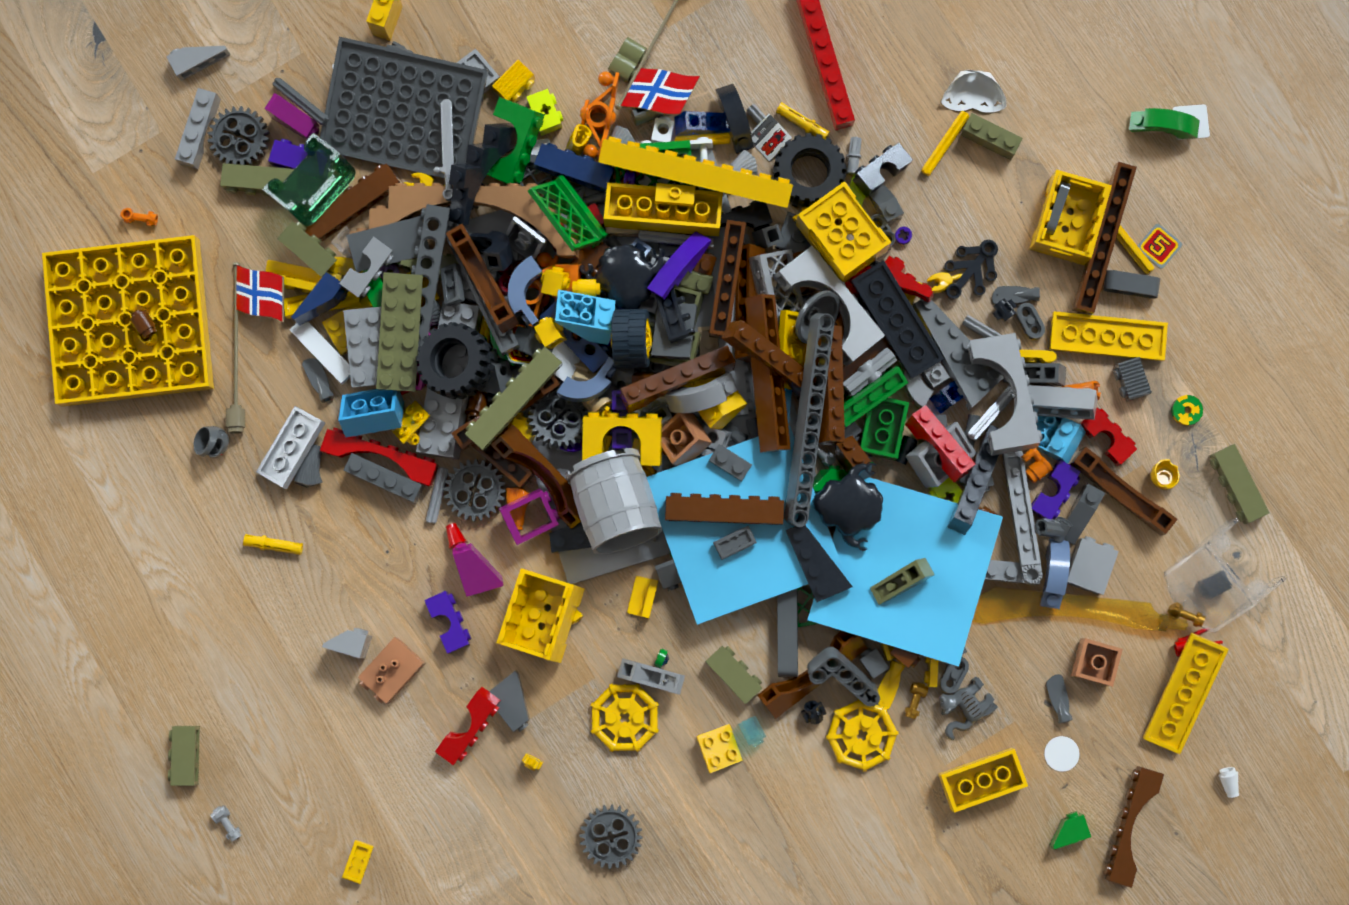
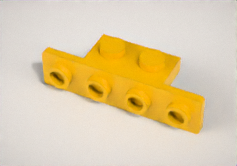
M267 260L266 272H273L283 276L284 288L295 290V287L302 288V292L310 293L322 278L312 268ZM327 272L339 281H341V274Z

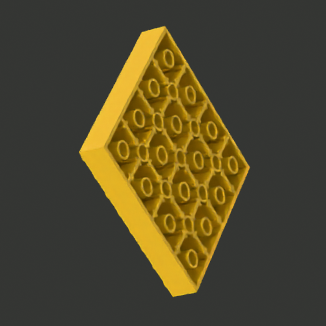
M195 235L42 253L55 404L64 407L214 389L200 240ZM139 309L142 311L146 310L156 325L157 332L147 339L139 336L130 322L131 314Z

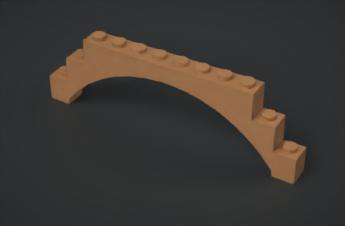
M395 183V186H389L388 209L387 206L382 205L370 208L369 229L415 218L421 215L422 208H426L427 204L440 207L451 206V201H447L443 197L444 184L433 183L432 186H425L424 183H414V186H407L405 183ZM489 183V186H480L473 205L491 207L513 214L538 229L555 247L559 258H579V250L572 252L528 193L530 187L537 186L538 184L527 183L526 186H519L516 183H508L507 186H500L498 183ZM548 207L550 211L555 213L554 209ZM356 228V231H350V234L368 229ZM571 237L574 243L578 244V240Z

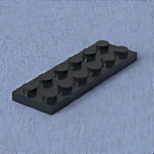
M884 260L850 281L874 321L885 334V339L910 379H913L944 359Z

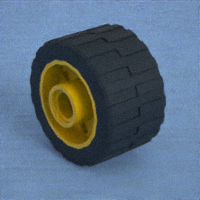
M614 310L611 330L614 366L616 368H648L652 346L648 310Z

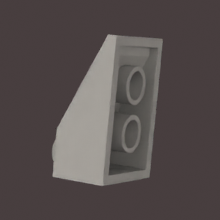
M518 217L512 219L506 231L511 249L524 259L532 256L536 260L549 243L542 233H537L528 222L522 221Z
M954 422L946 427L952 437L968 456L972 458L976 452L958 422ZM928 441L919 444L906 455L907 460L925 488L938 487L949 478L942 469L939 453Z

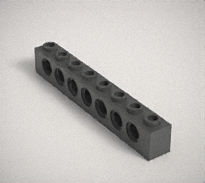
M429 204L426 205V208H422L421 219L424 222L423 227H419L417 236L418 239H421L420 246H416L414 253L417 263L412 266L411 274L423 275V277L429 280V285L426 288H422V296L425 298L426 303L421 307L420 346L424 343L422 339L425 335L429 336L450 208ZM432 220H436L439 223V227L435 231H431L428 228V223ZM429 239L434 240L436 243L435 248L432 250L425 248V242ZM425 258L432 260V266L429 269H424L421 265Z

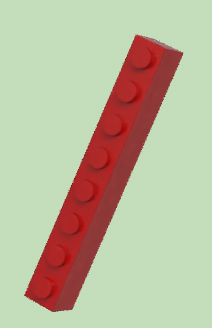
M796 0L834 129L837 131L854 125L855 118L820 1Z

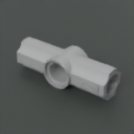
M885 348L872 360L869 359L857 369V372L843 382L846 392L852 397L867 384L869 385L882 375L883 371L897 361L895 355L888 348Z

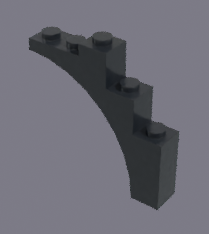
M512 123L485 124L483 143L468 144L466 163L451 165L449 184L453 185L449 221L469 225L472 206L482 181L497 160L508 151L514 149L517 144V132Z

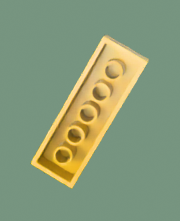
M607 183L604 227L693 234L696 231L702 235L719 236L723 192L695 190L694 207L655 204L656 186Z

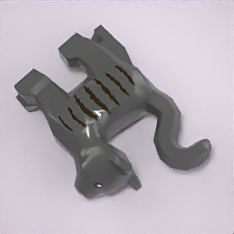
M979 677L972 678L971 685L958 689L953 695L942 694L939 697L940 706L943 710L942 715L953 712L959 706L966 718L965 723L955 721L946 726L945 733L950 740L955 739L954 729L959 731L969 730L981 717L991 714L998 708L993 702L995 699L990 693L985 694L984 699L980 702L975 697V694L984 685Z

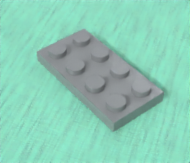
M381 307L343 310L351 387L377 385Z
M294 406L256 472L287 490L324 427L325 422Z

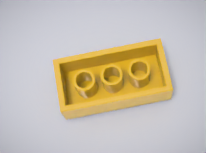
M1008 748L938 773L950 809L954 813L1028 787L1014 748Z

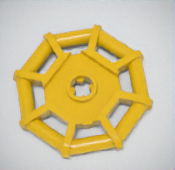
M611 683L594 702H591L592 730L590 731L612 753L613 751L639 752L659 732V704L638 683L613 685ZM617 692H633L631 698H619ZM613 694L615 700L607 708L601 706ZM636 694H637L648 706L642 708V707L634 700ZM650 709V725L644 723V711ZM599 710L605 712V724L601 726ZM621 713H629L628 719L630 721L628 723L620 721ZM642 727L648 729L637 741L635 738L636 733ZM608 728L615 735L614 740L612 741L602 729ZM619 737H631L633 743H617Z
M857 699V701L843 708L835 709L828 734L825 736L839 764L843 763L860 769L862 772H867L868 769L891 759L890 755L899 731L896 730L885 706L875 705L870 707ZM858 709V715L850 719L844 717V715ZM863 709L875 712L877 715L874 718L863 715ZM880 717H882L888 731L882 732L877 722ZM842 719L845 722L842 734H836ZM859 730H862L863 732H865V731L867 732V735L865 736V738H866L865 740H862L861 738H859V739L857 738V735L859 734V732H858ZM882 736H888L883 751L879 748ZM838 738H842L847 748L844 753L836 740ZM875 750L880 753V755L866 761L867 754ZM850 752L861 755V761L847 757Z

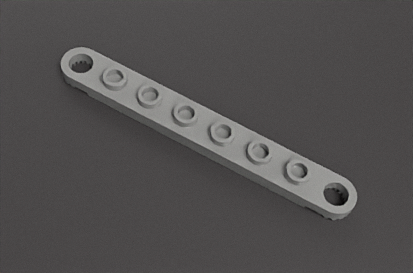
M1022 451L1002 454L1022 579L1028 585H1036L1042 579L1043 573L1025 465L1021 458L1023 453ZM1029 570L1035 571L1037 579H1029L1027 572Z

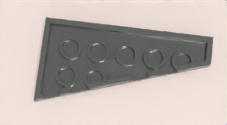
M920 299L912 307L944 357L941 361L950 378L954 379L959 387L957 391L960 396L963 395L967 402L966 407L969 411L1004 376L989 366L981 364L971 365L967 347L970 340L932 300L929 303Z

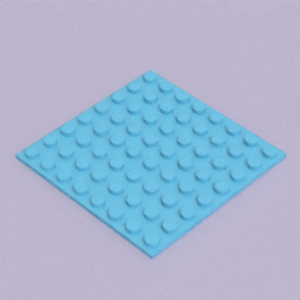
M790 425L788 426L790 450L760 453L759 436L727 448L752 464L742 482L711 463L709 459L713 453L647 477L662 530L697 625L808 584L785 531L794 527V525L788 524L784 516L783 525L665 521L666 496H670V493H682V497H690V494L693 493L702 494L701 497L709 498V494H719L721 498H729V495H740L741 499H748V496H760V500H768L769 496L780 497V500H784L785 513L794 446V435ZM803 474L799 478L800 482L803 481ZM812 488L809 518L806 526L840 571L843 572L844 570L829 529L822 523L820 515L813 508L812 500L816 494ZM800 494L797 496V502L801 499ZM798 513L794 517L795 521L798 519ZM749 525L757 543L721 560L713 542Z
M870 477L866 478L864 481L866 483H874L883 496L881 521L876 523L871 530H861L858 534L853 535L857 541L863 537L868 540V542L863 541L860 543L861 547H867L866 551L851 547L844 542L842 534L836 527L832 540L844 570L842 573L853 587L817 603L814 598L807 620L959 667L1003 517L978 509L972 526L966 535H963L947 527L957 503ZM927 559L935 574L934 576L881 605L878 604L870 587L914 560Z

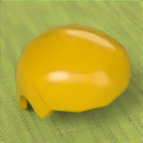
M1163 459L1152 467L1150 477L1155 486L1162 490H1169L1178 484L1180 474L1178 466L1172 464L1170 459Z

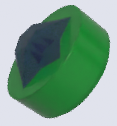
M660 649L654 663L655 667L661 669L662 666L668 663V650Z

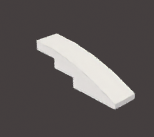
M309 322L300 326L295 324L290 329L300 342L342 385L350 378L349 363Z

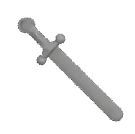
M444 99L441 102L443 167H435L433 172L435 174H445L443 197L447 201H451L453 186L449 184L451 165L454 164L452 103L449 99Z

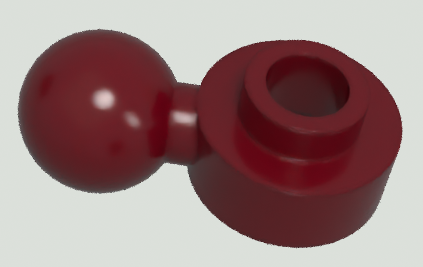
M511 264L504 271H498L501 277L496 281L499 289L505 296L508 295V284L511 278L509 269Z

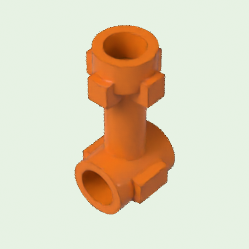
M125 208L120 213L124 222L129 224L135 220L146 222L147 226L157 225L158 214H154L151 211L147 215L133 213L131 208Z

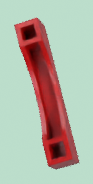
M333 427V430H326L320 448L321 452L339 458L351 455V453L382 455L399 464L412 481L432 487L439 465L434 463L435 459L424 456V459L416 457V453L407 450L405 453L398 452L399 448L388 445L386 448L380 446L381 442L370 439L369 442L362 440L363 436L360 435L345 437L343 430Z

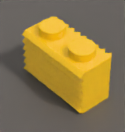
M517 60L492 85V89L501 98L516 103L521 98V93L525 89L529 90L534 85L535 76L520 60Z

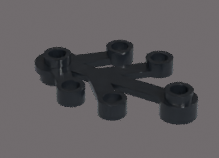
M984 240L980 246H959L956 249L955 254L958 258H964L967 254H979L975 260L946 261L944 270L949 273L955 269L968 268L955 284L947 287L945 294L948 299L956 300L960 297L962 293L961 288L973 273L975 280L973 293L976 296H982L985 293L986 289L983 285L981 264L985 259L987 265L985 279L988 282H993L997 278L993 257L998 252V246L993 240ZM985 247H990L991 252H986ZM963 249L965 254L960 255L958 250ZM951 263L953 269H948L947 264ZM988 273H993L994 278L990 279ZM981 287L982 293H978L976 288ZM950 290H955L956 295L952 296Z

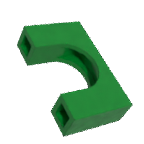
M499 97L493 115L513 124L517 132V144L510 155L497 160L487 175L505 183H516L520 186L524 178L526 166L530 161L531 152L537 142L539 130L543 125L545 114Z

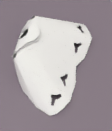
M965 70L960 71L944 93L941 103L948 109L955 111H965L974 108L980 112H997L1005 109L1006 97L991 73ZM960 101L966 103L965 105H963V104L958 105V104L960 103ZM997 101L1002 103L1001 105L994 106ZM984 102H986V104L988 105V107L985 106V105L981 106V104L984 103Z

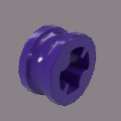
M626 170L624 184L635 185L636 171L630 172Z
M904 226L898 228L895 233V240L903 245L909 243L912 239V231ZM900 231L908 233L907 240L898 237L901 234Z

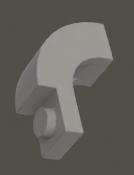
M903 369V374L908 381V384L904 386L909 399L921 409L927 404L933 390L923 383L921 374L910 379L905 369Z
M623 658L617 676L679 695L685 678L681 674Z

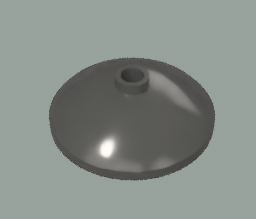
M831 291L819 292L809 298L802 306L795 323L796 336L801 342L807 344L810 320L814 314H830L834 318V322L836 321L840 309V301L835 293ZM823 318L820 321L821 326L824 325Z

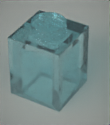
M756 715L738 723L748 745L752 744L755 747L764 742L763 738L766 735Z

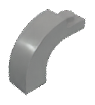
M727 372L701 386H681L665 394L670 412L691 413L725 402L727 400L726 397L736 392L737 389L732 373Z

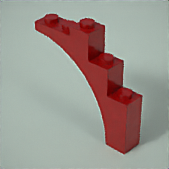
M888 256L885 263L902 291L930 303L934 297L932 288L926 283L920 284L915 281L916 278L910 273L904 274L906 268L904 261L900 258ZM870 266L865 267L854 275L848 283L847 281L845 282L846 288L856 298L860 296L850 281L870 269Z

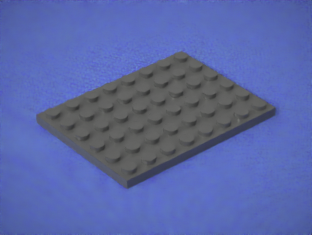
M339 37L325 115L329 117V121L326 125H322L318 149L384 165L387 163L389 166L445 178V174H435L433 172L435 167H443L441 102L444 99H449L452 103L454 164L466 163L468 144H474L489 70Z

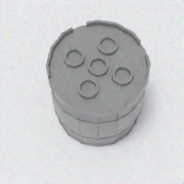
M625 448V453L616 454L615 450L607 451L578 462L573 466L574 471L572 473L569 471L565 473L568 484H571L577 511L594 554L601 555L623 551L645 543L662 532L657 507L646 474L640 464L641 457L637 449Z

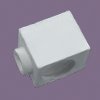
M665 116L655 118L651 138L652 143L670 142L672 140L674 121H671V118ZM665 127L668 129V132L660 134L658 130Z

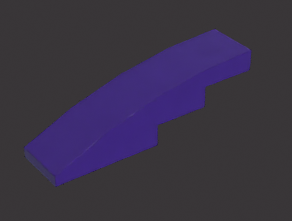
M695 231L668 259L647 289L665 300L673 286L679 285L687 271L692 272L712 240Z

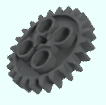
M232 106V112L225 109V115L219 112L220 119L213 118L216 124L209 125L213 131L207 132L212 137L207 141L209 144H213L210 147L211 151H215L213 155L216 158L220 157L219 161L222 163L226 160V164H232L233 162V164L239 165L240 163L241 165H246V162H248L250 165H253L252 159L259 161L257 155L264 156L265 154L262 152V149H268L264 143L270 142V139L265 137L270 132L265 129L268 125L262 123L264 120L262 116L258 117V113L256 111L252 113L250 108L244 111L242 106H240L239 111L234 106ZM232 122H237L235 128H229ZM250 128H255V132L252 135H247V131ZM226 130L236 136L242 135L244 139L254 141V143H249L242 138L236 139L233 135L223 133V131ZM230 139L229 145H222L224 140ZM248 145L247 151L240 152L242 146Z
M550 393L549 397H544L529 409L527 417L528 429H532L531 436L537 435L536 442L543 440L542 446L548 443L549 449L555 445L557 450L560 449V446L567 450L568 444L574 448L575 443H581L583 438V417L588 415V412H584V406L580 407L581 402L566 405L563 398Z
M477 459L474 460V464L467 460L466 466L460 462L459 470L453 467L455 474L448 473L451 480H445L449 484V487L443 488V490L449 492V494L444 496L445 499H450L447 505H454L451 510L452 512L459 510L458 517L465 514L464 520H468L471 516L472 521L475 522L478 516L483 521V515L491 518L489 512L492 511L496 514L495 507H502L499 500H505L501 494L506 493V490L501 489V487L506 485V483L499 481L503 478V475H496L499 470L497 468L491 470L493 466L491 463L486 467L485 460L481 464H478ZM468 473L473 474L474 477L471 483L464 482V476ZM478 474H481V478L477 485V488L480 491L479 493H475L473 504L471 507H469V502L471 501V498L473 496V492H471L470 489L475 488ZM485 479L492 481V486L488 489L482 487V482ZM461 492H467L468 498L464 502H460L458 499V495ZM484 497L486 499L484 507L477 506L478 498Z
M611 804L608 810L605 805H603V811L596 808V815L591 812L589 813L591 820L584 819L587 826H581V829L585 831V833L579 834V837L585 839L580 842V845H586L583 853L589 851L590 854L587 859L594 857L593 864L600 861L601 868H603L605 863H608L609 869H611L614 863L617 868H619V862L627 865L626 858L632 861L633 857L631 854H638L635 847H641L642 845L637 842V840L643 839V836L637 835L638 832L642 831V828H636L639 820H632L635 814L627 815L629 809L622 812L621 805H619L617 810H614L613 804ZM616 819H620L624 823V827L620 830L613 827V822ZM602 824L605 832L597 834L594 831V826ZM609 831L612 834L628 831L627 835L614 837V841H610L609 838L598 842L594 841L595 838L608 836ZM626 839L628 847L625 849L619 848L617 845L618 840ZM605 843L609 846V851L601 853L598 846Z

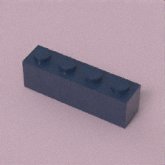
M547 143V145L541 144L534 163L535 170L556 177L564 175L567 181L606 193L607 183H611L615 173L612 165L596 162L590 156H578L569 149H565V151L560 150L551 143Z

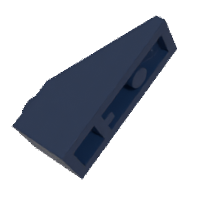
M326 272L291 318L300 326L338 306L340 302L345 300L349 290L339 284L341 281Z

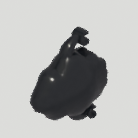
M632 244L615 246L605 249L604 254L598 260L600 268L596 272L595 277L591 275L594 270L591 263H588L587 272L585 271V266L580 265V272L584 274L585 279H596V283H600V290L606 294V299L615 300L616 308L620 310L639 309L643 302L651 296V291L647 287L663 267L665 251L663 248H659L660 255L657 256L655 249H652L651 255L653 258H656V262L652 264L645 259L644 251Z
M874 462L855 465L841 481L829 480L812 500L813 508L820 515L822 523L825 526H836L842 534L844 542L862 551H866L867 547H861L860 543L863 541L868 542V540L863 537L857 541L853 535L858 534L861 530H871L876 523L881 521L883 510L882 494L874 483H866L863 477L860 476L862 471H866L870 475L875 474L874 471H868L870 465L876 466Z

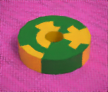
M1181 396L1172 404V417L1181 425H1193L1203 416V405L1195 396ZM1185 407L1190 409L1189 414L1185 412Z

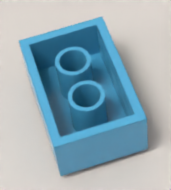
M373 389L342 395L338 421L345 437L401 428L404 400L399 390Z

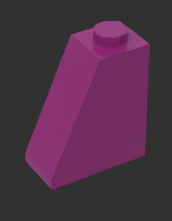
M276 93L273 94L264 108L273 120L309 142L319 133L320 126L313 118Z
M461 543L453 548V557L466 597L504 586L502 575L472 543Z

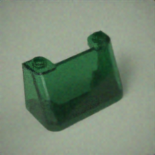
M312 133L304 144V150L308 155L284 182L274 178L262 189L304 226L312 225L349 185L356 174L354 167L337 150L315 133Z

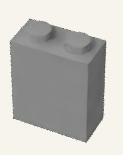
M1085 536V538H1080L1077 541L1070 561L1067 584L1099 596L1104 595L1119 551L1114 550V546L1103 543V545L1095 543V539Z

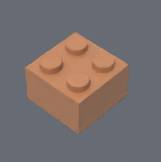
M677 413L662 427V448L673 465L678 466L694 460L712 443L693 413Z
M1080 638L1071 676L1113 687L1123 649L1094 640Z

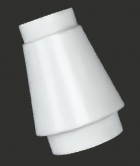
M1234 767L1221 769L1219 778L1227 797L1239 796L1238 772Z

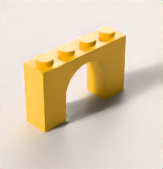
M588 412V415L583 417L582 461L604 453V439L610 429L617 426H626L634 430L640 438L641 465L660 466L662 464V417H658V414L650 413L646 414V417H638V413H627V416H619V413H607V416H599V412Z

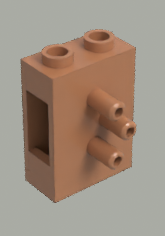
M394 637L358 676L361 680L359 684L367 691L371 689L375 693L374 698L381 704L383 702L387 704L420 670L425 662L398 637Z

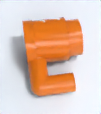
M1036 448L1028 450L1021 456L1025 463L1032 457L1036 460L1026 470V476L1032 483L1040 481L1053 471L1050 463Z

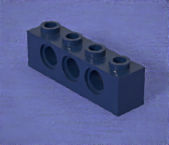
M557 301L540 316L541 319L545 317L555 319ZM564 328L563 333L567 339L564 343L593 373L606 362L608 357L612 356L608 345L589 342L584 338L577 340L574 338L573 332ZM588 344L595 346L596 351L594 354L587 351L586 347Z

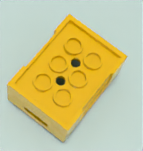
M1056 169L1049 178L1045 192L1046 199L1029 250L1085 265L1092 258L1112 185ZM1064 181L1070 183L1071 186L1056 230L1053 235L1046 233L1047 228L1044 227L1050 220L1051 207L1055 203L1060 182ZM1071 208L1074 213L1069 215L1067 209ZM1063 226L1068 227L1069 231L1067 233L1062 231Z
M845 181L797 216L796 226L811 246L820 252L823 260L832 267L836 276L844 283L885 254L891 244V241L882 229L875 225L858 203L856 195ZM840 219L842 224L836 225L835 220ZM848 234L853 235L854 239L852 241L847 240L846 236Z
M521 568L496 643L561 663L577 607L580 606L585 589ZM547 604L551 605L550 611L545 610ZM540 623L545 624V628L543 630L539 629Z

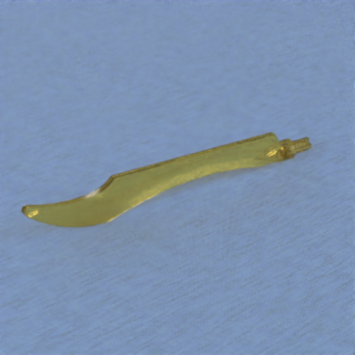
M993 587L991 590L980 594L972 622L985 624L1019 617L1073 616L1108 621L1135 629L1164 632L1167 629L1186 630L1188 627L1187 619L1179 618L1173 620L1168 617V614H1158L1150 602L1065 594L1063 595L1060 609L1040 606L1042 596L1040 591Z

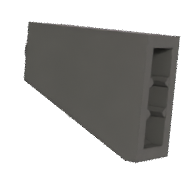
M514 671L489 692L501 700L497 705L499 707L497 712L513 732L516 730L521 732L528 726L527 721L530 720L520 675L517 671Z

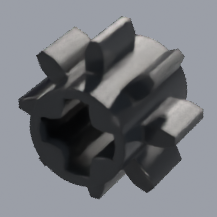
M1003 298L993 306L996 310L993 315L997 320L1002 318L1004 321H1007L1016 314L1014 308L1017 305L1012 299L1007 301Z
M814 700L808 701L804 705L805 710L801 711L805 722H810L811 724L821 723L824 718L823 715L827 714L822 702L817 703Z

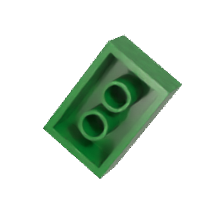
M887 398L866 413L860 440V447L866 455L894 461L898 459L909 402Z

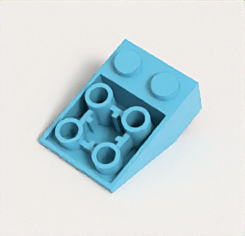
M558 290L555 322L589 342L608 345L612 333V315L615 310V300Z
M1038 416V423L1036 425L1037 430L1041 431L1042 441H1040L1036 449L1057 461L1062 460L1068 464L1086 431L1081 424L1067 418Z

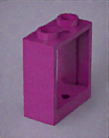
M539 488L499 508L516 545L559 525L557 520L560 518L556 509H551L549 505L551 499L547 491L543 492ZM540 497L551 521L521 536L509 511Z

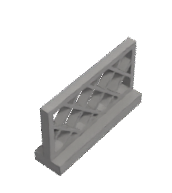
M792 249L748 258L757 295L770 294L775 295V297L777 295L782 299L780 306L776 304L778 330L780 310H783L786 303L792 307L790 311L799 312L804 305L800 287L789 289L784 296L779 292L781 286L777 283L776 287H773L771 281L772 276L774 277L776 274L777 266L785 267L780 261L783 254L787 256V264L794 260ZM767 258L774 262L771 269L768 267ZM791 292L796 297L794 303L788 299Z

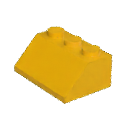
M716 378L695 381L683 387L701 386ZM738 390L727 396L725 402L698 411L709 428L722 430L747 405V402Z

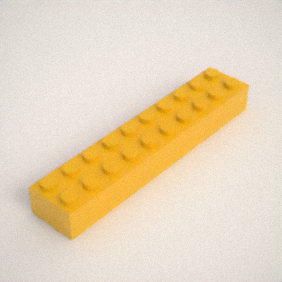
M609 136L608 139H603L599 163L788 208L793 184H790L789 179L779 177L777 181L771 179L769 174L760 173L757 176L752 174V170L741 168V171L733 170L734 166L722 164L721 167L715 166V161L703 159V162L696 161V157L686 154L682 158L677 156L678 152L665 150V153L658 152L659 148L649 145L645 149L640 147V143L632 141L624 144L621 143L622 139Z

